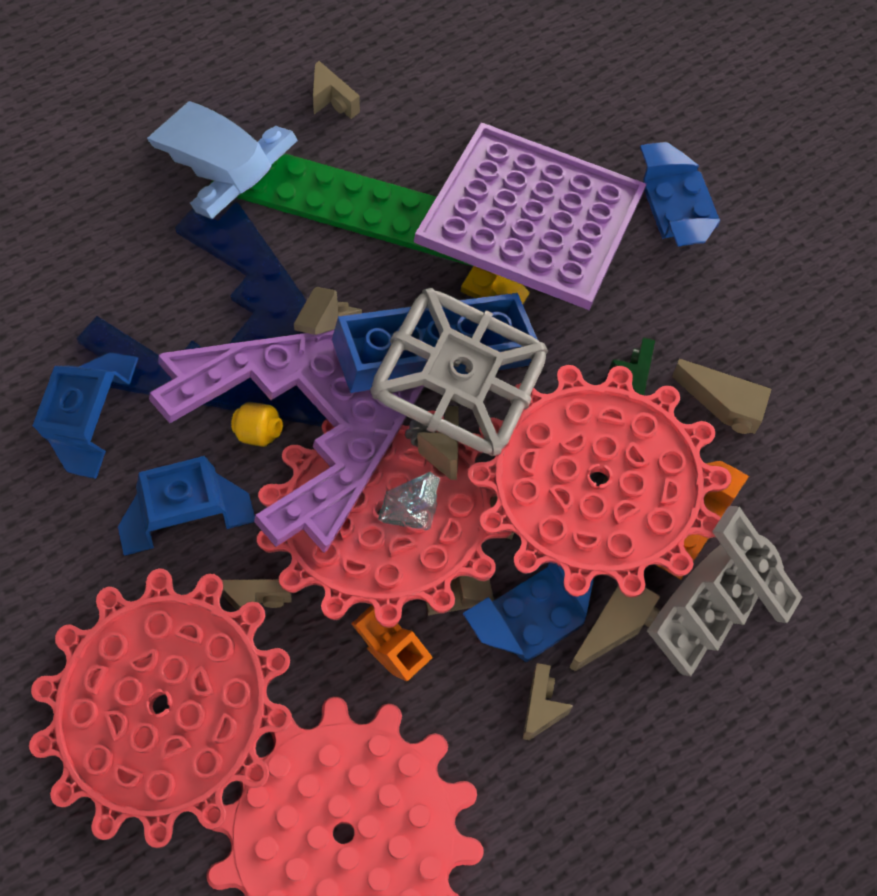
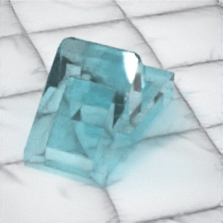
M428 472L386 491L378 520L388 524L429 530L437 507L436 492L440 478Z

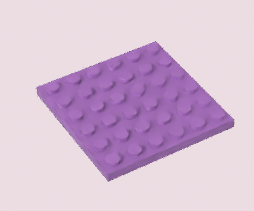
M481 122L417 229L414 243L590 310L643 195L646 183Z

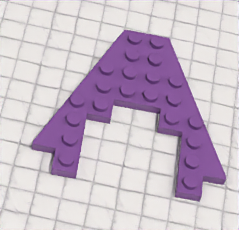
M334 330L317 335L303 333L166 352L160 354L158 358V364L172 380L150 392L149 400L169 423L251 378L270 400L297 385L335 427L315 439L313 448L330 468L256 514L254 522L275 547L301 530H304L322 552H326L407 416L385 406L378 399H374L370 390L350 393L332 343ZM418 386L392 394L415 404L425 386Z

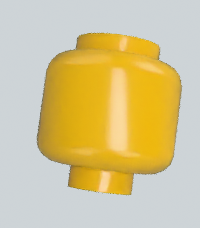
M247 402L234 412L231 427L240 442L266 447L271 445L275 438L280 436L283 422L279 418L278 411L273 406Z

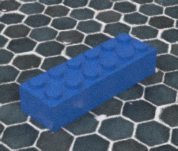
M518 293L459 300L484 313L487 310L493 313L492 317L537 339ZM411 307L338 316L332 336V343L350 393L370 390L374 376L391 346L390 339L394 332L399 331ZM442 307L450 327L472 338L479 324ZM425 308L411 336L435 347L440 334L429 309ZM487 328L480 340V343L498 352L524 347ZM405 350L398 359L388 380L422 372L428 360ZM531 359L501 365L498 370L529 366ZM460 364L458 367L453 366L458 373L468 374L465 371L466 366L464 364Z

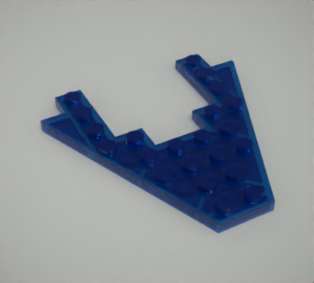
M235 202L219 221L196 213L192 208L175 227L176 233L246 275L245 279L230 296L233 302L253 313V315L229 344L303 334L304 332L294 330V323L307 300L240 204ZM98 316L76 338L80 345L99 357L111 352L139 358L130 384L111 382L110 388L150 395V392L172 380L158 364V354ZM191 341L184 350L202 348V346ZM251 378L203 404L236 411L244 403L256 402L276 408L279 418L282 420L321 427L326 420V417L297 385L270 400Z

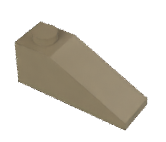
M679 358L672 378L720 421L732 426L734 431L742 434L756 433L764 417L771 393L770 388Z
M618 586L569 668L577 671L637 635L643 625L650 627L660 612L659 609L654 607L660 596L644 588L641 595L627 597L620 591Z

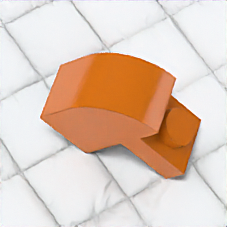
M372 605L351 623L369 646L367 647L369 652L390 673L400 679L408 681L433 658L413 631L401 628L398 623L390 628L379 624Z

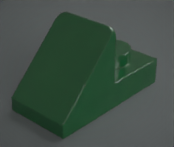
M643 337L639 349L633 348L630 363L613 359L608 373L616 366L628 368L633 375V389L638 394L644 395L655 340Z

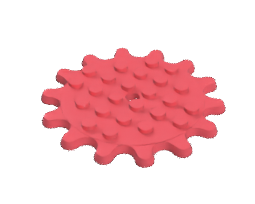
M562 366L557 373L558 388L556 391L550 394H543L533 388L530 395L531 403L527 409L523 410L508 444L502 449L501 454L496 455L491 461L474 463L468 469V479L474 486L488 488L497 495L496 504L484 511L480 516L479 523L481 528L488 534L509 531L518 535L521 539V546L514 556L515 567L520 572L528 574L534 572L544 563L557 564L564 570L565 590L570 595L576 597L588 592L592 579L597 575L612 577L616 580L620 591L625 596L637 597L644 591L645 580L643 574L645 568L649 565H660L675 576L688 574L692 570L693 559L685 550V538L689 535H700L706 538L715 537L712 531L721 519L720 516L705 507L704 496L709 492L722 491L728 488L731 483V475L727 469L707 465L700 457V449L715 438L714 427L704 421L693 424L679 422L674 416V409L680 401L678 390L672 386H662L652 395H640L632 387L633 375L631 371L624 366L613 367L609 371L606 381L600 385L587 383L576 366ZM521 383L517 384L515 387L519 389ZM492 417L490 419L498 434L503 421ZM479 427L480 434H481V436L484 438V436H483V434H482V432H481V429H480V427ZM600 472L607 477L608 481L596 486V483L590 479V475Z
M327 419L322 424L323 434L335 428ZM402 425L326 552L323 553L304 530H301L277 547H275L263 531H260L257 536V544L268 553L281 551L291 554L292 561L290 565L280 573V586L290 593H296L310 585L323 587L325 597L322 601L321 609L323 614L331 620L342 618L354 604L368 603L374 607L375 617L379 624L388 628L394 627L401 619L402 606L414 599L426 601L438 613H447L455 604V596L450 588V583L453 579L459 576H469L479 581H486L494 575L496 564L492 558L482 551V543L492 538H507L512 534L509 531L488 534L480 526L481 514L492 508L490 500L497 496L493 490L476 487L468 479V469L483 452L458 442L457 480H450L419 453L418 447L411 444V440L405 436V431L409 429V426ZM473 433V434H475V435H477V436L483 438L480 434ZM290 445L283 450L282 459L293 470L292 478L284 484H267L263 486L258 492V498L264 506L269 507L329 469L330 466L315 449L310 450L300 445ZM385 507L392 508L395 511V514L393 513L382 519L377 514L380 509Z
M158 568L148 575L146 590L143 596L131 602L126 601L118 589L114 587L103 588L96 597L99 620L94 627L88 630H81L74 625H64L56 633V645L64 651L67 659L63 671L54 676H41L32 685L31 693L33 698L39 702L49 704L53 709L54 716L53 721L46 729L33 735L29 743V749L35 757L57 756L63 762V774L50 792L51 800L56 806L68 807L81 797L92 799L95 803L96 812L91 828L94 836L98 839L107 840L112 838L126 819L136 817L143 823L144 836L148 845L154 848L164 847L170 842L174 822L181 813H194L202 826L207 829L219 828L226 819V810L222 796L228 784L240 781L252 788H258L267 782L269 769L267 764L256 754V744L263 734L283 732L291 724L292 714L290 710L284 705L271 702L266 693L270 681L287 671L290 665V657L286 651L280 648L267 651L257 649L253 639L257 629L265 619L263 606L257 602H248L237 611H224L220 606L223 582L215 574L204 575L200 578L192 592L180 595L173 589L171 574L165 569ZM166 695L169 708L156 714L153 710L154 701L159 696Z
M335 696L330 697L322 705V718L316 727L303 729L292 718L290 726L285 731L270 732L274 741L273 749L268 755L259 757L267 764L269 769L267 782L258 788H252L239 781L241 784L239 798L231 804H224L226 810L224 823L219 828L210 829L227 835L231 842V850L225 859L210 866L206 874L209 886L216 890L237 888L245 896H459L449 886L448 879L451 870L460 865H475L483 857L481 843L477 839L460 834L455 825L457 814L475 803L477 790L470 782L447 783L439 777L437 766L447 753L448 744L446 739L442 735L434 733L429 734L418 743L406 742L399 733L402 713L396 705L384 704L378 709L371 722L358 724L351 720L348 714L347 703L344 699ZM340 824L351 825L354 829L353 839L346 844L338 843L333 837L335 827Z

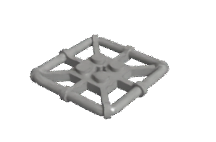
M433 288L423 289L422 294L414 301L399 331L393 333L390 339L391 346L374 376L370 392L374 399H378L385 406L428 426V431L432 433L438 431L479 452L496 456L501 454L502 449L508 444L523 410L527 409L531 403L530 395L544 367L548 349L545 343H540L534 337L492 317L493 313L487 310L484 313L445 293L434 291ZM442 307L479 324L473 337L470 338L452 329ZM425 308L429 309L440 334L435 347L411 336ZM487 328L524 347L498 352L480 343V340ZM408 350L428 360L422 372L388 380L403 351ZM529 358L532 360L519 389L495 378L501 365ZM460 364H464L466 366L465 371L468 374L458 373L453 366L458 367ZM425 386L443 395L435 413L432 414L392 393ZM488 390L511 402V406L498 434L483 403ZM451 400L473 411L484 439L442 419Z

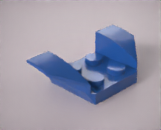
M668 142L640 145L647 165L643 182L646 183L644 192L662 239L674 237L677 247L705 243L714 229L718 228L720 219L701 172L697 171L699 165Z
M110 352L79 367L54 366L32 426L43 438L49 441L68 473L97 478L106 451L90 441L111 382L129 385L139 359L138 357Z
M205 456L139 472L136 485L137 494L118 525V530L125 556L154 548L150 532L153 530L223 513L226 528L230 529L253 523L255 515L249 493L217 474L215 467Z
M549 563L547 568L493 602L488 597L465 611L463 616L481 643L517 654L520 659L529 662L583 627L593 579L588 592L582 596H572L564 588V570L557 564Z

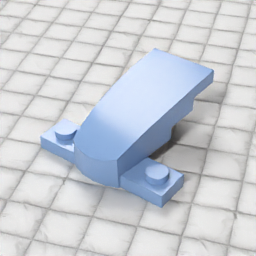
M191 101L187 102L147 137L154 148L168 152L174 162L190 166L198 177L214 180L209 186L201 189L197 197L190 202L196 213L211 219L239 194L260 181L272 164L298 141L293 131L274 126L265 131L262 138L257 142L229 119Z

